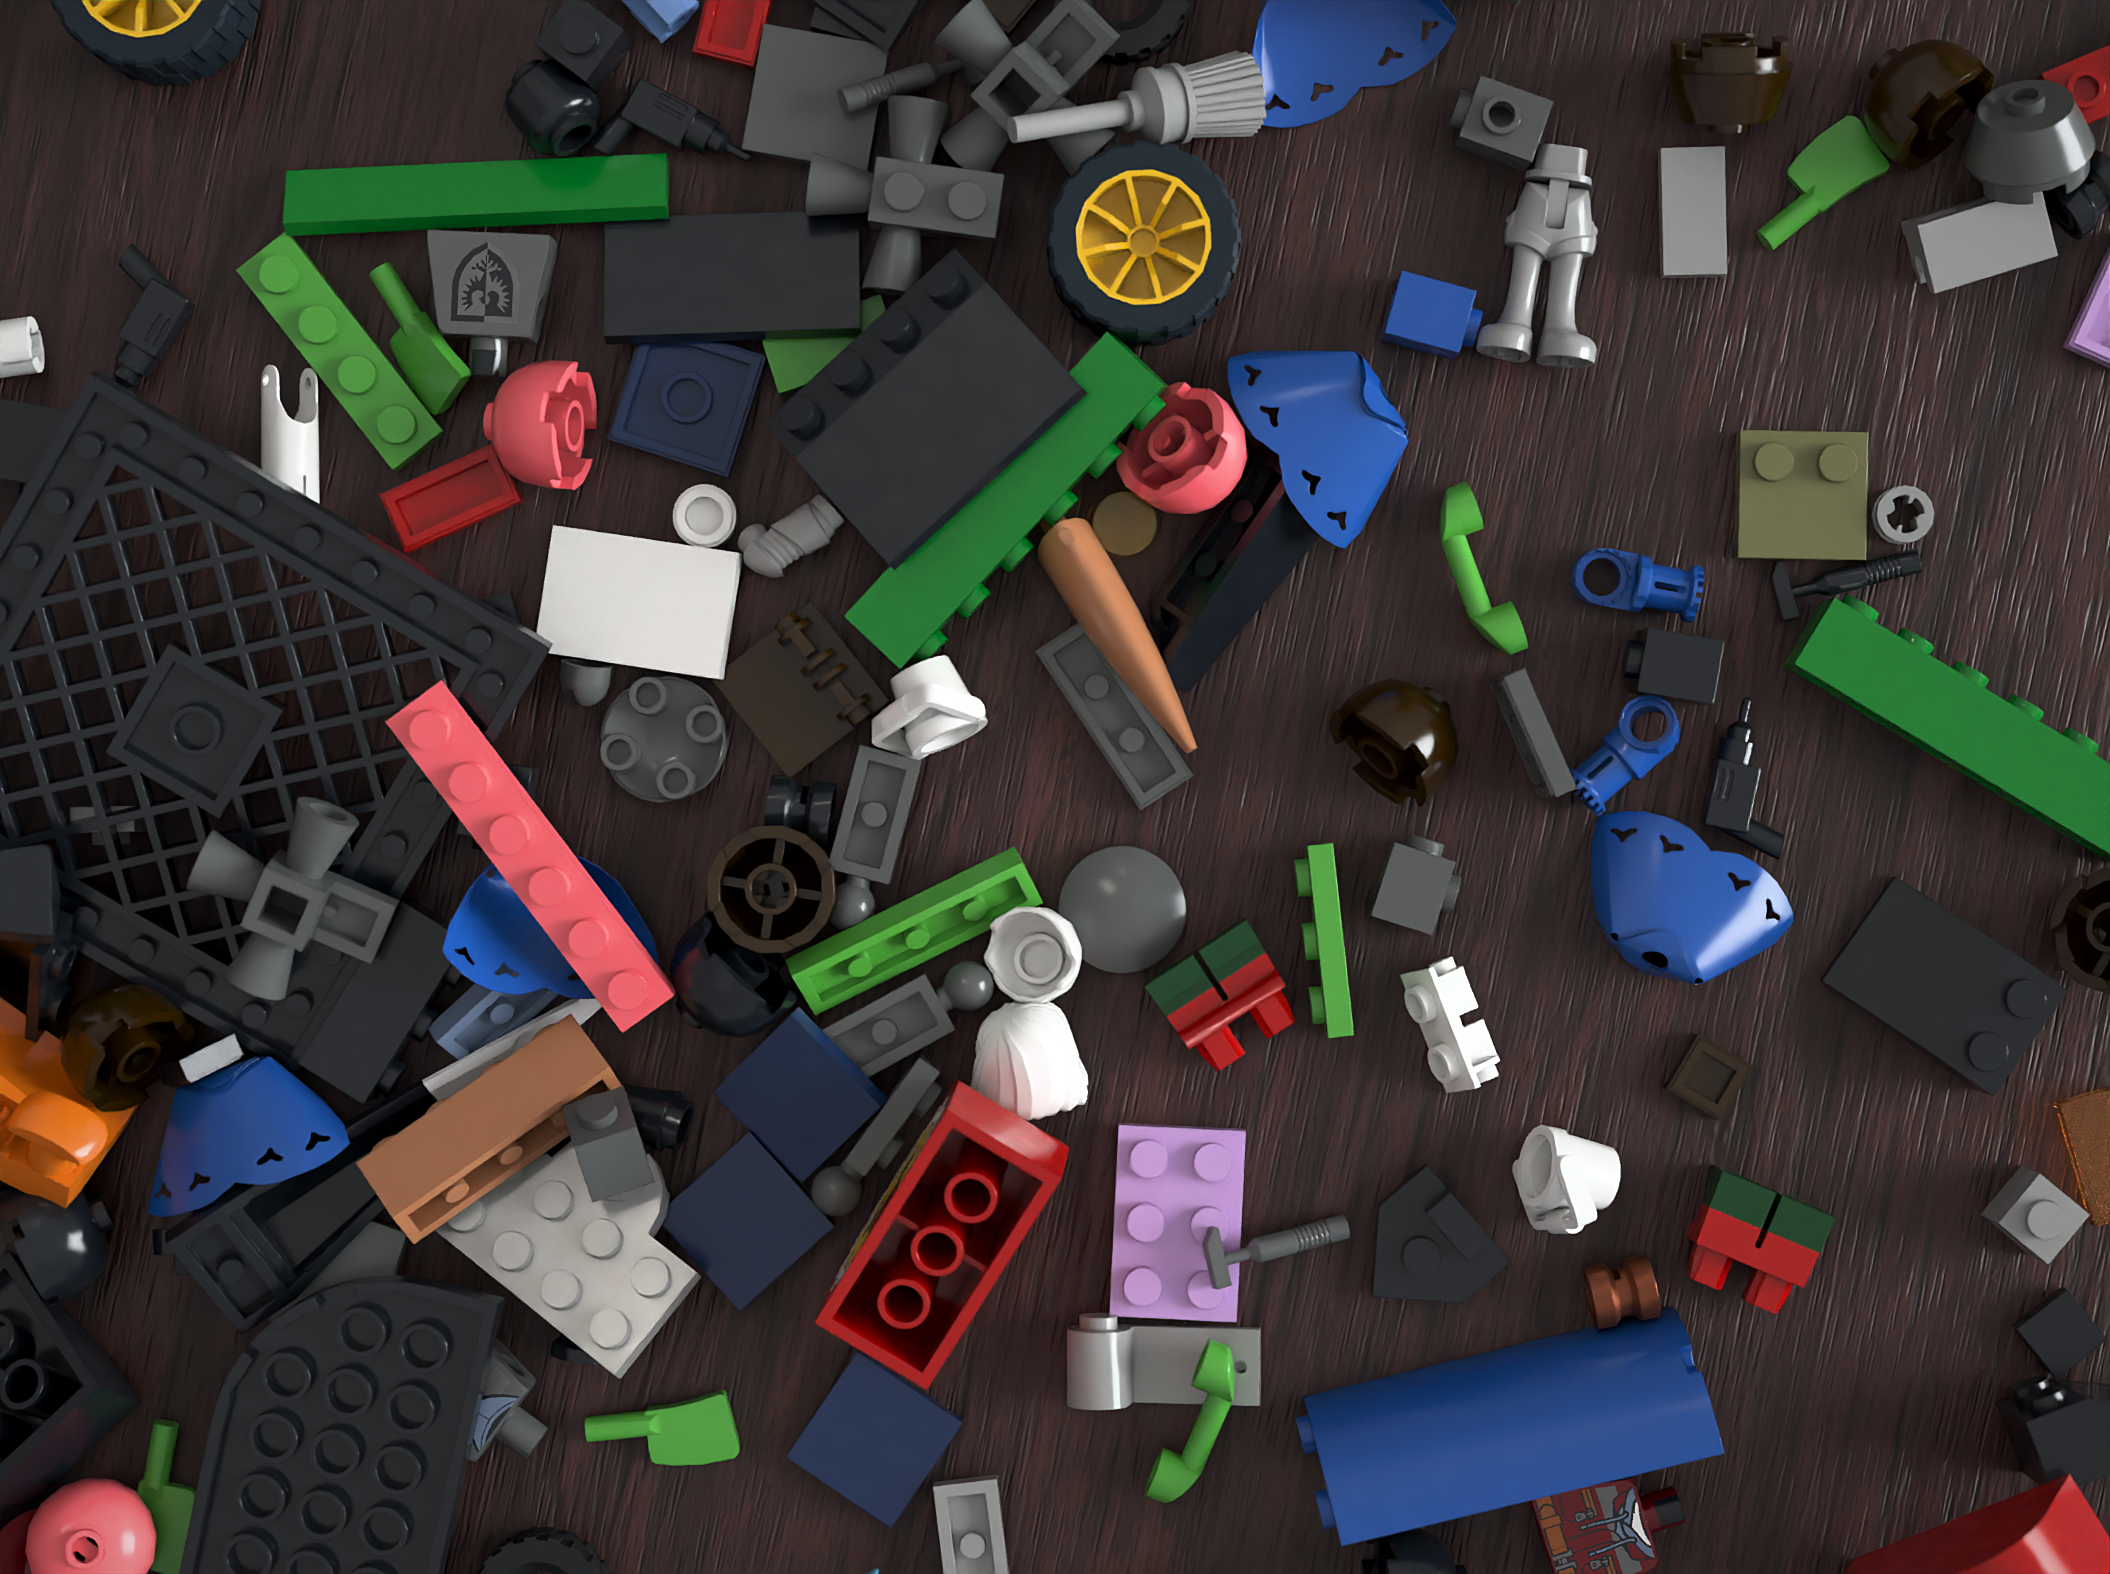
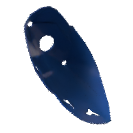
M1261 0L1252 57L1260 68V74L1263 75L1265 106L1271 102L1274 94L1281 101L1289 105L1288 109L1275 106L1273 109L1267 110L1265 107L1267 115L1266 119H1263L1264 124L1262 126L1286 128L1314 123L1342 110L1361 87L1387 86L1408 78L1432 61L1445 47L1455 30L1457 21L1441 0ZM1438 21L1439 25L1430 29L1428 38L1422 41L1421 22ZM1387 47H1390L1395 52L1403 53L1402 58H1390L1383 66L1378 64L1384 56ZM1314 83L1333 86L1334 89L1331 92H1322L1316 101H1311Z
M1251 351L1230 357L1227 364L1228 383L1234 403L1246 427L1254 438L1262 442L1273 452L1279 454L1283 486L1290 500L1306 522L1322 538L1337 547L1345 549L1364 528L1409 442L1408 433L1405 428L1406 424L1386 395L1381 380L1365 358L1356 351ZM1245 365L1261 371V374L1255 379L1253 386L1248 385L1250 374L1245 370ZM1260 406L1279 408L1277 427L1272 426L1269 414L1262 412L1259 409ZM1303 470L1321 478L1317 483L1314 495L1310 494V482L1302 476ZM1345 511L1346 529L1342 530L1339 526V521L1328 518L1327 513Z
M1622 811L1598 817L1591 842V888L1596 919L1606 940L1628 963L1641 973L1695 985L1703 984L1741 965L1776 944L1794 922L1793 911L1788 899L1776 880L1752 860L1737 853L1710 851L1708 846L1691 828L1663 815L1643 811ZM1616 828L1625 832L1628 829L1635 828L1637 832L1627 837L1624 842H1620L1617 835L1611 832V829ZM1660 836H1665L1670 844L1681 845L1683 850L1664 853L1663 842ZM1728 873L1735 874L1739 881H1750V886H1744L1736 891L1732 880L1728 877ZM1767 899L1771 902L1772 912L1779 915V920L1766 919ZM1612 933L1618 934L1616 940L1611 937ZM1649 951L1662 953L1666 956L1668 965L1664 968H1659L1647 962L1642 957V954Z
M576 856L651 957L660 966L654 938L619 882L599 866ZM493 863L489 864L469 888L449 923L442 949L446 959L475 984L491 991L521 995L546 988L572 999H595V996L581 978L578 980H568V976L574 975L576 971ZM495 870L491 878L487 877L488 871ZM466 947L474 965L470 964L464 955L456 953L455 949ZM504 963L510 970L516 972L518 976H511L508 973L496 975L494 972Z
M255 1056L216 1070L192 1083L183 1084L175 1090L147 1213L158 1217L184 1214L213 1203L235 1183L268 1185L310 1171L330 1161L350 1144L345 1125L324 1099L271 1056L259 1058ZM312 1132L330 1137L328 1141H318L316 1146L309 1151L305 1149L310 1141ZM269 1148H272L277 1155L283 1157L282 1161L270 1159L262 1165L257 1164V1161L266 1154ZM195 1173L204 1177H210L208 1183H198L192 1191H189ZM164 1183L167 1190L171 1192V1197L167 1198L162 1194L159 1198H156L155 1195L160 1191Z

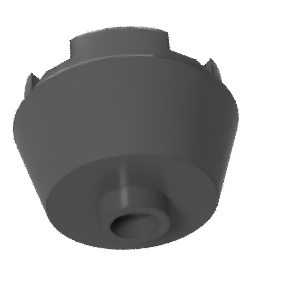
M2022 80L2008 83L1992 90L1979 102L1964 147L1963 161L1966 168L1971 172L1972 178L1975 177L1983 184V195L1985 197L2006 204L2028 205L2034 204V192L2051 190L2063 185L2066 189V194L2078 188L2090 172V158L2095 151L2096 143L2094 135L2078 104L2066 87L2046 80Z

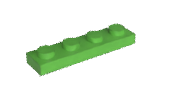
M286 231L236 270L392 470L396 472L401 470L447 433L293 236H287Z
M1014 846L785 959L791 977L816 1016L990 930V924L997 917L1018 906L1036 907L1042 904L1043 901Z

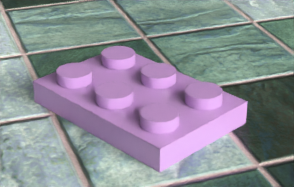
M1118 1123L1109 1315L1237 1322L1240 1262L1228 1265L1232 1286L1218 1290L1213 1289L1202 1244L1208 1227L1214 1226L1219 1229L1224 1253L1240 1249L1246 1143L1245 1129Z

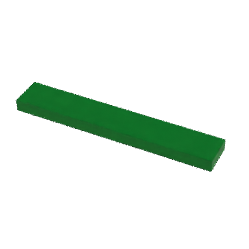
M667 153L286 171L283 226L287 236L669 219V163Z

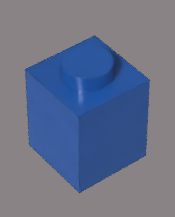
M1402 270L1395 284L1380 340L1454 360L1460 353L1462 345L1472 348L1476 340L1483 314L1482 310L1472 308L1477 291Z

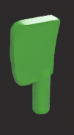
M1846 116L1819 134L1789 166L1786 174L1787 178L1801 195L1756 231L1757 237L1768 250H1775L1817 214L1822 215L1848 194L1886 174L1890 167L1888 161L1857 117Z
M390 262L384 263L371 271L369 277L401 326L391 338L390 346L408 382L428 411L433 415L441 414L452 405L470 378L471 371L444 340L427 313L421 312Z
M718 1390L698 1398L677 1403L648 1406L645 1411L585 1417V1435L588 1443L647 1436L650 1459L655 1464L672 1466L703 1465L734 1459L740 1451L739 1437L725 1390Z
M157 1419L153 1422L144 1478L139 1482L137 1493L151 1511L154 1525H156L158 1531L156 1558L150 1569L162 1574H179L196 1490L188 1485L169 1482L179 1423L172 1420Z

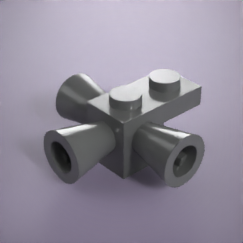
M971 0L947 24L934 41V43L986 76L984 81L970 95L979 106L941 133L940 141L944 149L963 169L991 172L1010 141L1007 130L1008 118L1077 106L1066 99L1065 96L1114 44L1120 35L1085 0H1062L1028 39L1014 48L982 0ZM1104 128L1045 139L1070 176H1072L1079 169L1080 163L1090 156L1093 158L1100 154L1118 132L1112 128Z
M893 95L887 97L891 158L876 156L875 170L872 173L814 152L808 176L805 213L806 217L868 213L867 221L873 232H880L860 289L875 294L900 298L923 277L920 238L935 240L936 234L996 242L1005 175L931 164L951 108L950 105L928 98Z
M298 798L288 851L285 852L279 849L267 865L215 830H212L196 860L186 889L250 903L240 926L253 932L224 973L225 978L231 984L260 998L269 1000L284 999L287 993L295 950L302 952L310 939L372 964L400 900L328 870L359 825L358 819L339 806L317 798Z

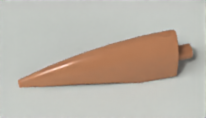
M1063 516L1052 527L1044 519L1040 523L1045 535L1038 546V559L1066 606L1123 682L1184 752L1188 754L1197 749L1180 699L1159 650L1119 572L1089 522L1081 518L1066 519Z

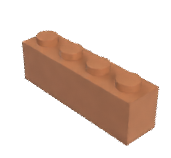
M570 1013L559 1022L542 1028L535 1034L532 1041L506 1059L494 1062L486 1067L476 1080L450 1098H444L434 1103L424 1116L397 1135L381 1140L375 1145L371 1153L356 1162V1164L391 1217L411 1242L416 1244L568 1137L570 1133L563 1113V1105L585 1099L593 1094L621 1087L622 1085L608 1063Z

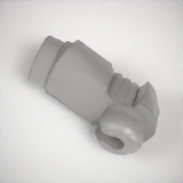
M817 494L809 503H805L772 524L768 532L762 524H752L746 527L739 535L737 544L739 550L744 554L743 560L746 566L761 575L779 578L784 576L782 569L792 564L794 560L796 561L800 556H807L830 544V538L844 520L824 497Z

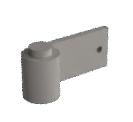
M1109 1313L1080 1314L1079 1325L1067 1327V1406L1082 1410H1115L1126 1408L1132 1403L1203 1405L1208 1393L1192 1387L1191 1382L1202 1350L1209 1338L1229 1345L1231 1348L1235 1370V1396L1231 1405L1260 1406L1261 1328L1118 1324L1117 1315H1109Z

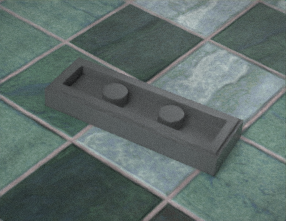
M1079 623L1035 651L1140 811L1194 776L1161 725L1123 682Z

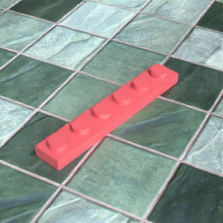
M442 680L386 721V724L622 1033L675 995L676 990L673 984Z

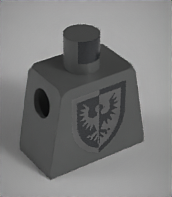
M427 230V244L440 334L448 340L470 342V377L506 379L508 343L537 344L539 341L558 256V243L550 235Z

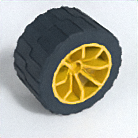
M50 0L53 10L59 14L62 20V26L71 37L81 43L84 49L119 74L131 80L135 78L142 80L147 85L161 87L163 84H174L176 86L191 84V81L202 77L206 79L217 73V69L225 63L231 62L240 53L239 49L246 39H250L255 28L254 22L257 12H260L261 0Z
M1138 140L1126 145H1119L1118 143L1104 148V152L1093 158L1090 156L1080 163L1079 169L1071 177L1068 176L1059 188L1060 194L1056 202L1052 203L1048 216L1049 227L1048 232H1046L1049 272L1055 284V291L1062 304L1065 303L1071 311V316L1079 324H1084L1093 330L1094 335L1102 338L1106 332H1110L1126 346L1137 347V345H1152V347L1165 345L1167 341L1179 337L1182 339L1193 333L1197 326L1203 322L1206 323L1216 313L1217 306L1221 300H1225L1231 288L1239 261L1241 228H1238V211L1234 200L1230 199L1225 189L1226 184L1217 173L1214 174L1205 165V161L1195 154L1190 155L1179 150L1178 146L1165 142L1164 145L1149 143V140Z

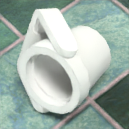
M943 655L929 658L906 668L891 679L890 684L896 701L884 708L872 719V743L882 749L921 760L928 754L951 747L983 729L988 722L985 716L986 709L980 699L971 696L948 656Z
M1546 1125L1533 1128L1523 1144L1519 1159L1513 1163L1512 1167L1519 1195L1530 1224L1536 1230H1547L1552 1234H1575L1580 1232L1584 1225L1597 1219L1596 1209L1602 1210L1610 1205L1616 1195L1620 1181V1161L1614 1148L1570 1135L1561 1128Z

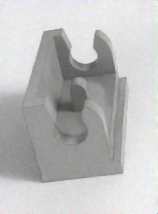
M2043 192L2033 193L2034 204H2006L1983 196L1900 222L1919 284L1927 282L1930 293L1936 294L2058 256Z

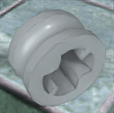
M1907 485L1894 487L1879 495L1872 505L1870 514L1872 528L1881 539L1888 543L1901 545L1917 541L1926 535L1932 526L1934 509L1926 493L1917 487ZM1897 497L1903 498V506L1913 503L1917 510V515L1909 520L1911 531L1908 533L1901 532L1902 525L1891 527L1886 515L1891 514L1895 510L1893 499Z

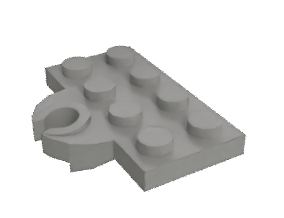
M570 1141L553 1157H550L547 1153L542 1154L435 1229V1231L613 1375L621 1379L700 1280L701 1276L654 1239V1236L666 1219L670 1198L661 1168L650 1154L646 1155L655 1181L654 1183L592 1202L572 1141Z

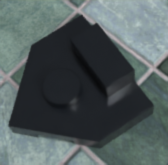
M1426 1163L1377 1204L1375 1255L1371 1285L1372 1297L1463 1304L1510 1263V1260Z

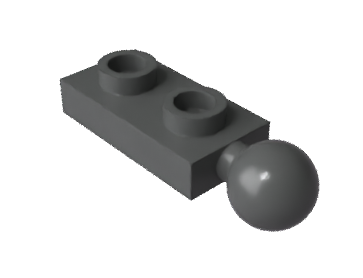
M864 745L859 746L829 859L834 870L846 873L844 882L836 886V901L829 917L830 923L841 931L875 915L876 902L869 890L871 880L888 885L891 883L923 761Z
M972 960L961 961L948 970L943 986L935 989L927 973H924L825 1027L822 1031L867 1077H870L956 1030L948 1011L954 1008L963 1011H975L985 1006L993 995L994 980L990 971L983 964Z
M922 1052L917 1055L888 1095L889 1099L878 1109L848 1150L842 1163L823 1169L814 1178L811 1186V1196L815 1206L822 1213L839 1217L849 1214L858 1206L862 1197L861 1178L866 1176L874 1163L883 1170L888 1166L906 1140V1138L897 1133L911 1112L922 1118L941 1093L943 1086L935 1081L940 1074L941 1066Z

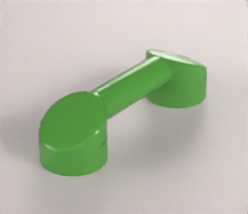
M1464 481L1445 490L1440 512L1439 540L1470 623L1495 648L1506 655H1512L1528 649L1526 634L1511 601L1495 607L1491 606L1466 539V535L1482 530L1484 526L1473 492L1469 484Z
M1211 1338L1207 1340L1202 1350L1191 1382L1192 1387L1208 1394L1181 1455L1162 1447L1146 1484L1144 1496L1162 1503L1171 1502L1183 1495L1201 1476L1234 1400L1235 1370L1231 1348L1229 1345Z

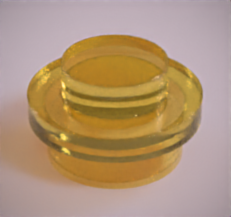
M1117 492L1109 495L1098 505L1093 517V530L1102 546L1107 551L1116 555L1128 556L1139 553L1150 544L1156 532L1157 521L1152 506L1133 492Z

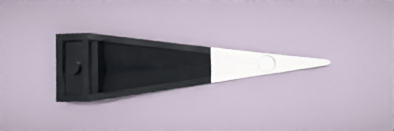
M596 998L570 999L345 1121L343 1124L345 1125L350 1144L330 1161L278 1183L268 1185L235 1183L213 1203L199 1209L164 1233L166 1245L242 1336L294 1301L332 1260L385 1208L356 1162L371 1153L375 1145L381 1140L397 1135L424 1116L434 1103L444 1098H450L476 1080L486 1067L494 1062L506 1059L532 1041L535 1034L542 1028L559 1022L570 1013L581 1026L602 1007ZM320 1135L310 1140L305 1149L309 1151L316 1146L318 1141L325 1142L330 1140V1137ZM281 1156L275 1159V1161H282L283 1157Z

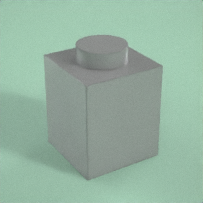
M2020 1166L1980 1215L2027 1254L2049 1265L2090 1214L2043 1175Z

